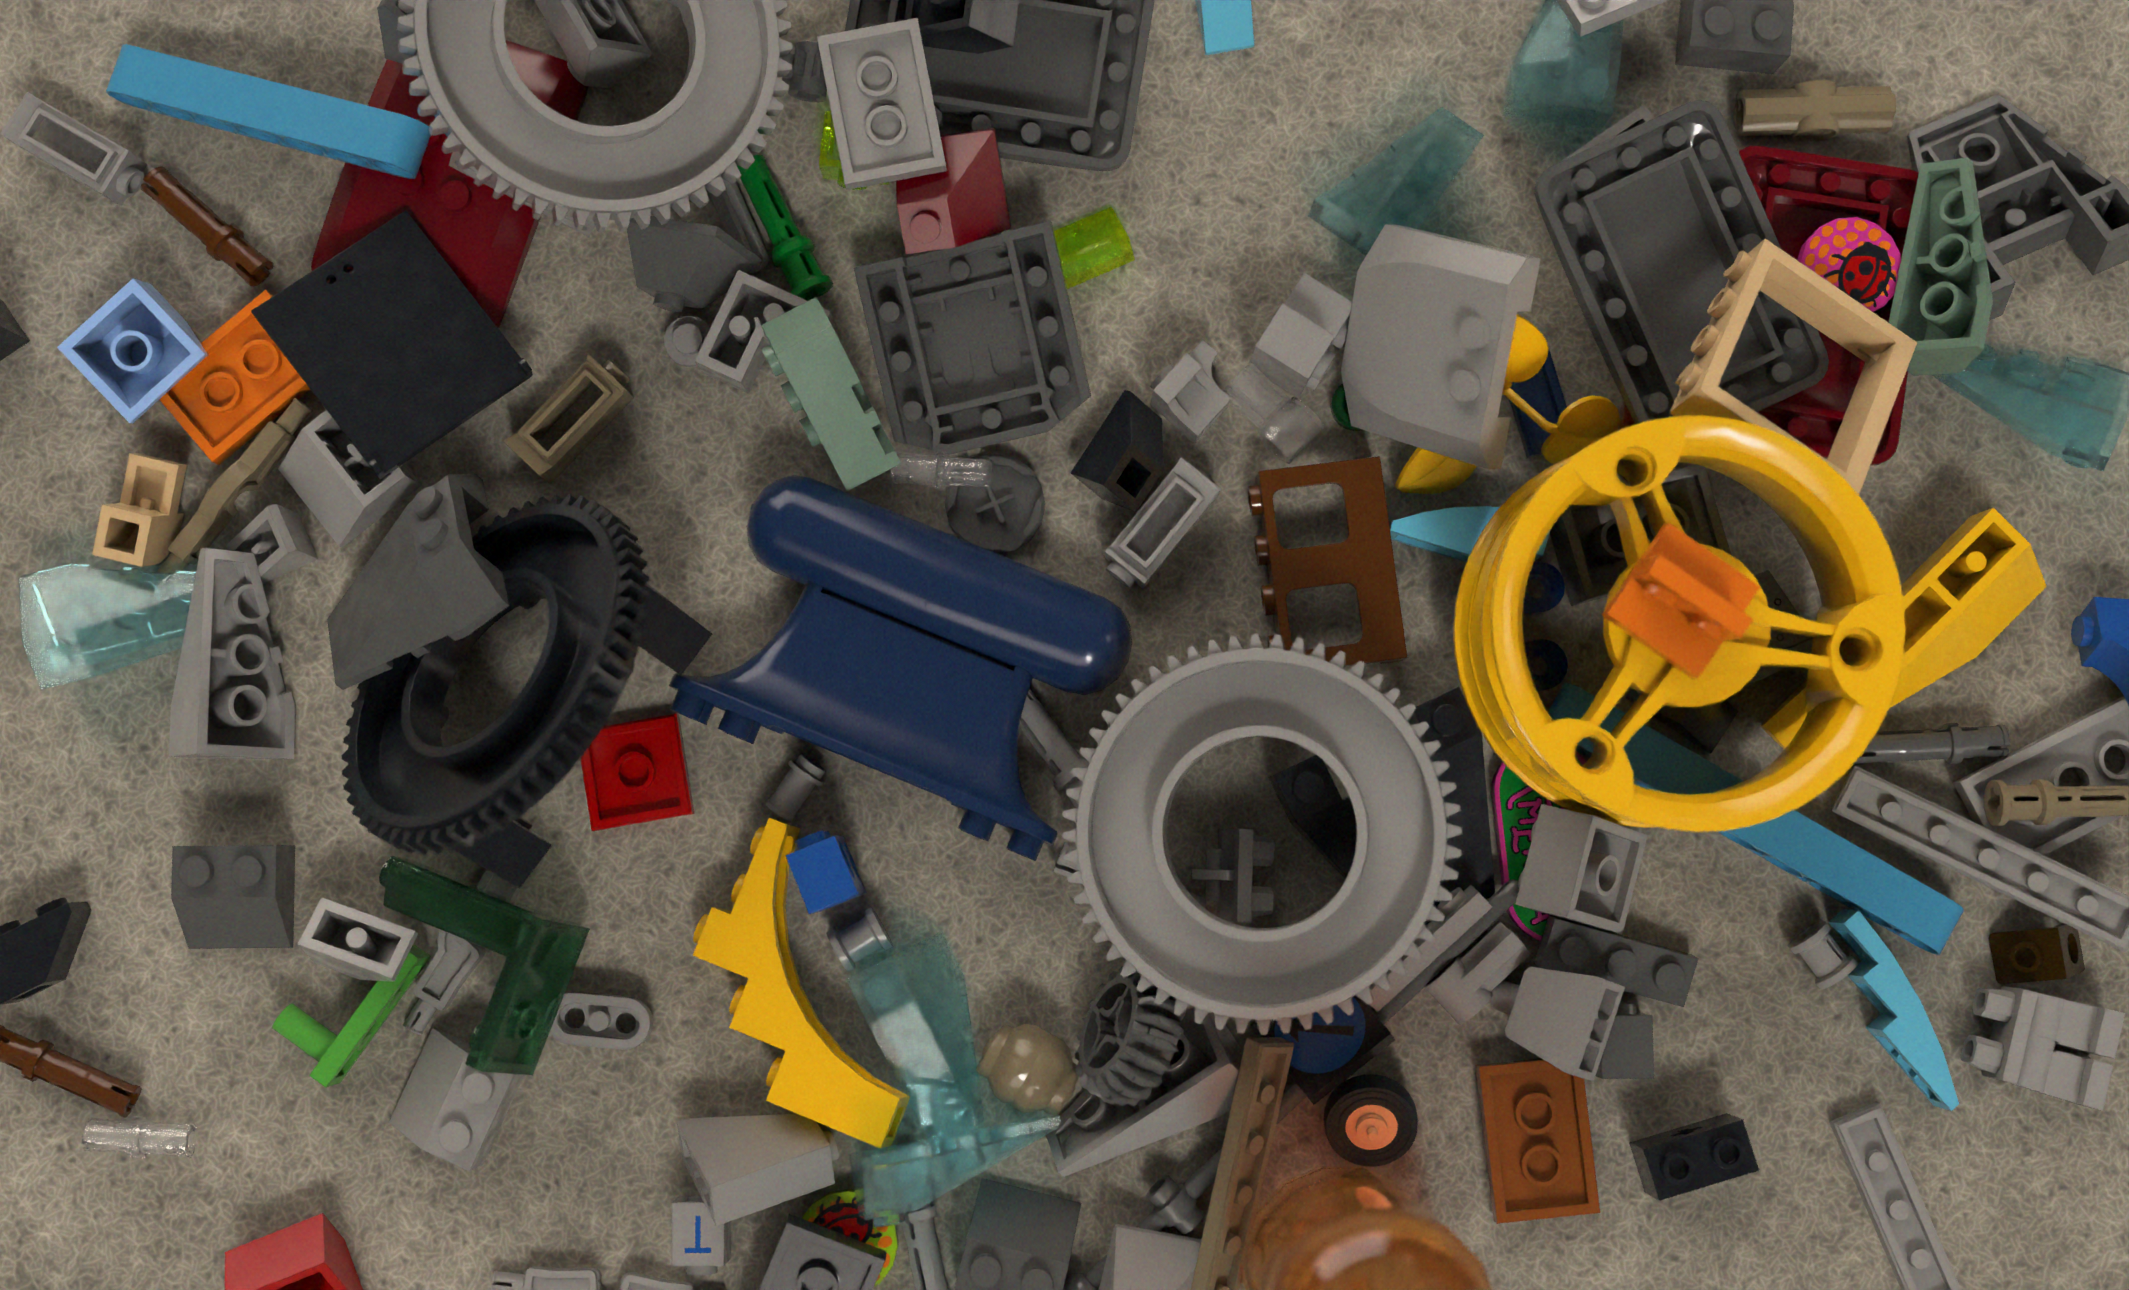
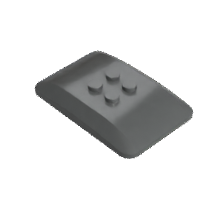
M850 0L845 31L902 21L905 17L907 0ZM1020 0L1013 47L976 54L923 46L940 135L995 128L1000 158L1093 171H1112L1121 167L1127 160L1131 149L1154 0Z
M1695 100L1681 105L1554 164L1540 174L1535 184L1534 193L1560 262L1597 346L1636 425L1646 421L1675 417L1670 414V410L1680 390L1679 385L1675 382L1681 372L1693 361L1695 353L1691 351V346L1698 334L1709 324L1712 316L1707 313V310L1716 295L1725 288L1728 279L1724 277V272L1734 264L1740 251L1749 253L1764 239H1767L1781 249L1722 114L1716 106L1703 100ZM1759 290L1718 387L1755 412H1759L1822 380L1828 370L1829 359L1827 350L1816 328Z

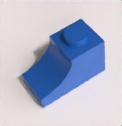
M2093 597L2080 616H2077L2073 621L2071 629L2072 642L2075 646H2078L2081 666L2093 667L2110 678L2123 693L2129 706V599Z

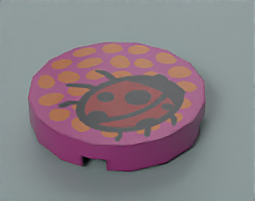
M1859 217L1837 218L1815 230L1801 246L1797 260L1872 312H1876L1884 307L1895 293L1901 253L1892 236L1878 224Z

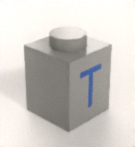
M679 1196L672 1202L671 1267H686V1274L711 1275L717 1273V1266H725L731 1258V1221L716 1226L701 1196Z

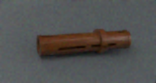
M154 168L144 177L143 180L146 183L141 184V190L159 203L181 225L201 240L206 246L207 253L216 261L222 260L228 264L251 287L261 284L271 274L268 270L273 269V263L244 239V232L235 224L228 225L219 218L206 204L178 182L166 168Z
M0 1025V1062L22 1071L23 1078L32 1082L39 1078L111 1110L123 1118L131 1113L132 1110L128 1107V1104L135 1106L142 1088L140 1086L132 1085L54 1050V1044L43 1039L35 1042Z

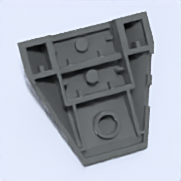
M477 474L446 475L433 486L422 489L414 497L413 501L406 506L328 617L327 622L335 685L342 690L392 669L393 662L391 660L409 652L417 658L429 653L431 650L429 644L446 636L457 641L470 635L509 606L503 573L474 550L469 524L489 510L484 483Z

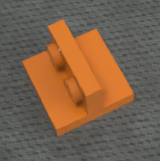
M1667 523L1661 527L1602 613V616L1691 679L1699 678L1723 641L1742 638L1754 620L1746 615L1744 610L1760 586L1675 526Z

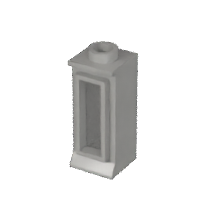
M26 92L0 133L21 149L119 206H122L127 197L135 195L143 183V171L147 166L145 162L129 150L124 149L48 105L29 92Z
M1181 457L1114 542L1106 549L1104 558L1110 562L1106 568L1107 572L1127 588H1130L1135 582L1143 589L1216 500L1221 488Z

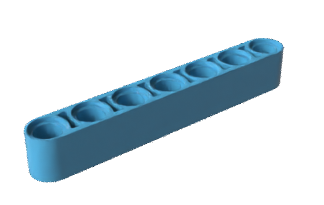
M127 44L122 45L106 93L112 98L140 109L408 179L416 178L430 138L429 126L409 116Z

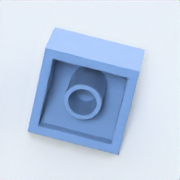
M134 278L57 347L131 424L208 356L187 321L151 284Z

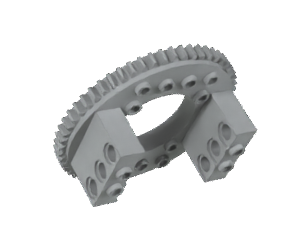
M508 0L398 1V9L409 15L398 17L397 30L410 35L399 40L398 49L400 53L413 56L403 62V74L419 76L410 83L409 93L410 96L426 97L419 104L417 112L419 116H435V120L429 126L428 131L430 135L446 134L448 137L442 147L444 154L452 152L448 166L475 179L474 184L477 186L485 184L493 188L492 197L495 199L500 198L504 194L513 198L512 209L517 211L525 204L532 208V218L538 220L544 214L553 219L554 225L560 226L562 223L589 237L595 226L597 232H604L609 220H614L619 232L626 231L630 218L635 219L641 230L646 229L650 224L651 214H654L660 224L663 225L671 218V207L682 218L690 212L689 200L701 209L709 201L707 191L719 197L726 190L723 179L734 184L741 176L737 165L748 169L755 161L749 150L760 153L767 142L760 134L770 135L777 124L769 116H778L784 107L775 97H783L789 88L787 83L778 78L787 76L792 69V64L780 58L787 56L793 49L792 43L779 38L786 35L791 28V22L777 18L787 8V2L783 0H664L679 8L682 14V21L686 26L689 41V60L685 79L677 95L657 113L643 120L619 126H596L567 118L549 108L528 89L515 70L506 46L504 14Z
M1252 634L1248 649L1243 648L1237 636H1230L1227 652H1223L1216 640H1210L1207 657H1203L1196 647H1188V664L1184 665L1175 655L1168 656L1170 671L1168 674H1165L1156 666H1151L1149 668L1152 680L1151 685L1148 686L1136 678L1131 681L1136 697L1132 699L1119 693L1115 698L1122 711L1117 714L1104 710L1101 714L1109 725L1107 731L1091 728L1089 732L1099 744L1097 748L1081 747L1079 751L1090 764L1088 768L1072 769L1071 773L1080 779L1083 785L1081 788H1072L1066 791L1067 796L1079 803L1078 808L1063 811V817L1076 822V828L1062 833V839L1076 843L1077 848L1063 855L1064 861L1079 864V870L1067 877L1068 883L1084 884L1085 888L1073 898L1075 904H1091L1092 909L1082 918L1084 924L1100 923L1101 928L1093 937V941L1099 943L1110 940L1113 943L1105 958L1108 961L1122 956L1126 959L1120 975L1125 978L1138 971L1141 977L1137 990L1142 992L1154 984L1158 987L1155 1003L1158 1005L1170 996L1176 998L1174 1014L1178 1016L1189 1005L1195 1007V1023L1201 1024L1209 1012L1215 1014L1216 1029L1222 1030L1229 1018L1234 1017L1238 1033L1244 1034L1250 1021L1256 1020L1261 1035L1268 1033L1271 1021L1276 1019L1283 1034L1290 1032L1293 1017H1298L1305 1030L1311 1029L1314 1012H1318L1327 1024L1332 1023L1334 1020V1005L1337 1004L1349 1016L1354 1013L1352 996H1358L1367 1005L1372 1003L1374 1000L1370 988L1372 983L1386 992L1390 990L1391 983L1386 973L1388 970L1404 977L1408 970L1401 957L1406 955L1419 960L1422 956L1414 940L1418 938L1432 942L1435 937L1425 924V921L1443 922L1445 915L1433 903L1434 901L1452 900L1453 894L1441 886L1440 882L1442 880L1457 879L1458 872L1445 865L1444 862L1447 859L1461 857L1460 849L1446 843V835L1448 839L1462 834V827L1446 823L1447 817L1460 811V805L1443 803V797L1456 789L1455 783L1438 782L1437 779L1450 766L1448 761L1431 763L1429 757L1440 747L1438 741L1421 743L1420 738L1429 728L1428 723L1422 722L1410 726L1407 722L1413 715L1416 707L1413 704L1399 709L1395 707L1401 693L1397 687L1382 695L1379 691L1384 676L1380 673L1365 682L1363 675L1366 664L1362 661H1359L1349 671L1345 670V652L1339 651L1330 662H1327L1324 644L1318 643L1309 656L1306 655L1303 638L1297 637L1291 649L1285 651L1281 635H1274L1269 649H1265L1259 634ZM1244 738H1280L1310 750L1326 762L1340 778L1348 792L1355 812L1357 825L1356 852L1352 867L1343 886L1335 897L1317 913L1302 921L1283 927H1244L1225 921L1210 913L1183 886L1174 869L1169 853L1167 840L1168 816L1172 800L1183 778L1200 759L1211 751L1229 742Z

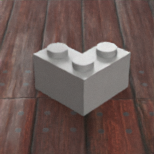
M738 270L701 346L695 363L703 374L749 394L766 359L761 349L770 345L761 325L808 301ZM823 308L830 323L835 329L836 323L834 321L831 311Z
M1304 273L1285 304H1281L1256 344L1248 368L1299 398L1306 386L1315 391L1336 354L1329 351V348L1333 344L1341 349L1346 341L1352 301Z

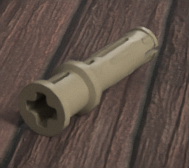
M2045 779L2033 780L2029 785H2006L2003 780H1990L1984 792V810L1988 822L1992 826H2004L2008 821L2031 820L2035 825H2048L2056 817L2129 816V786L2054 787L2051 782Z

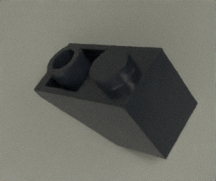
M1124 390L1076 463L1071 474L1102 500L1137 512L1164 470L1162 418L1131 391Z
M66 897L59 898L38 907L35 910L38 917L22 925L19 920H15L0 926V1005L20 1002L66 980L91 914L88 902H68Z

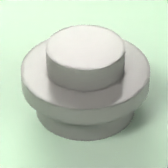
M684 316L676 319L669 325L664 335V347L667 354L679 365L686 367L697 366L695 359L710 330V326L704 320L695 316Z

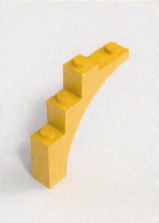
M768 818L766 826L761 825L752 839L750 853L754 856L747 874L742 873L733 887L731 902L735 904L732 911L712 907L709 915L704 914L701 917L693 936V942L697 943L692 956L748 978L746 985H740L732 998L729 1013L734 1016L729 1028L785 1051L783 1058L778 1056L774 1060L768 1072L766 1086L771 1088L766 1101L875 1147L884 1148L891 1146L911 1096L874 1077L844 1052L819 1021L800 984L789 947L786 916V897L790 866L786 855L794 852L795 841L798 839L800 828L780 820Z

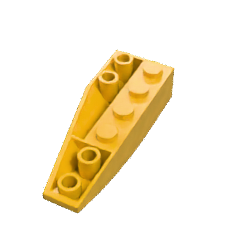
M1994 507L1970 516L1901 585L1905 614L1904 654L1898 684L1889 708L1976 658L2047 587L2031 544ZM1807 679L1760 725L1783 750L1791 742L1807 715Z

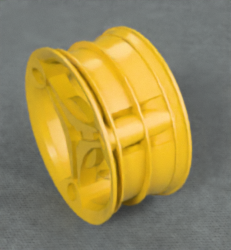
M1675 416L1646 421L1599 439L1577 454L1549 466L1529 479L1510 495L1493 514L1480 533L1462 573L1454 611V655L1458 678L1466 703L1477 727L1489 746L1507 768L1527 786L1547 800L1566 810L1593 815L1621 826L1660 827L1691 832L1726 831L1769 821L1801 807L1829 788L1862 755L1877 733L1890 707L1898 684L1904 654V600L1899 574L1890 547L1879 524L1851 485L1826 461L1803 445L1780 433L1756 424L1712 416ZM1678 462L1701 465L1724 474L1755 493L1775 511L1792 532L1812 569L1822 607L1818 610L1816 622L1769 608L1766 595L1760 586L1744 610V613L1754 620L1742 638L1723 641L1699 678L1691 679L1603 617V636L1608 656L1614 667L1589 709L1580 720L1570 718L1552 720L1540 700L1528 669L1523 644L1522 613L1527 580L1535 556L1549 530L1570 504L1610 505L1616 518L1628 567L1619 575L1609 592L1605 609L1650 545L1632 500L1633 498L1641 497L1655 535L1667 523L1672 524L1685 533L1670 507L1661 485ZM1617 473L1624 476L1631 486L1622 483ZM1700 544L1759 585L1756 577L1741 561L1721 549ZM1771 631L1813 637L1811 654L1769 648ZM1760 666L1802 667L1809 669L1806 687L1807 715L1801 727L1778 757L1755 776L1734 786L1698 795L1665 793L1633 784V770L1623 748L1631 736L1664 704L1671 707H1700L1721 702L1739 692L1755 676ZM1631 686L1633 690L1641 695L1611 733L1599 727L1600 723ZM1587 738L1594 744V751L1590 759L1581 766L1576 759L1575 748L1579 741Z

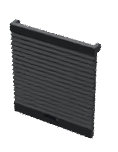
M406 210L251 310L256 320L275 342L379 479L400 467L533 376L532 369L524 358L521 359Z

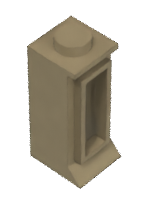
M588 355L585 363L519 431L503 441L529 467L550 484L634 399L624 387L630 379L609 359L601 366L591 355ZM595 384L604 394L547 451L537 441Z

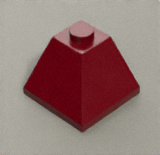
M995 128L940 135L947 171L896 181L897 209L906 254L956 248L1011 229Z

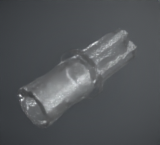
M938 451L935 455L897 452L902 464L891 469V478H894L893 483L896 485L933 486L937 491L946 490L948 485L987 487L992 481V464L989 460L950 458L946 451Z

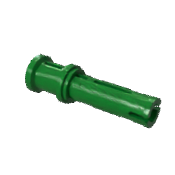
M753 155L755 161L748 169L738 165L737 167L741 173L740 179L774 246L771 258L774 266L782 268L792 289L791 294L807 301L815 297L818 298L833 287V282L830 276L823 275L813 254L815 250L813 241L806 235H801L786 205L785 199L766 164L765 157L763 155Z

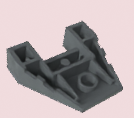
M1998 94L1910 131L1907 135L1913 171L1919 172L1920 165L1924 163L1967 157L1973 162L1993 298L1989 321L2004 313L2016 283L2004 265L2066 239L2092 275H2096L2129 260L2128 187L2113 175L2106 179L2086 165L2087 157L2072 147L2067 151L2046 136L2048 129Z

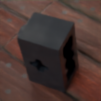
M1727 1113L1629 1142L1644 1192L1659 1201L1759 1171L1743 1119Z

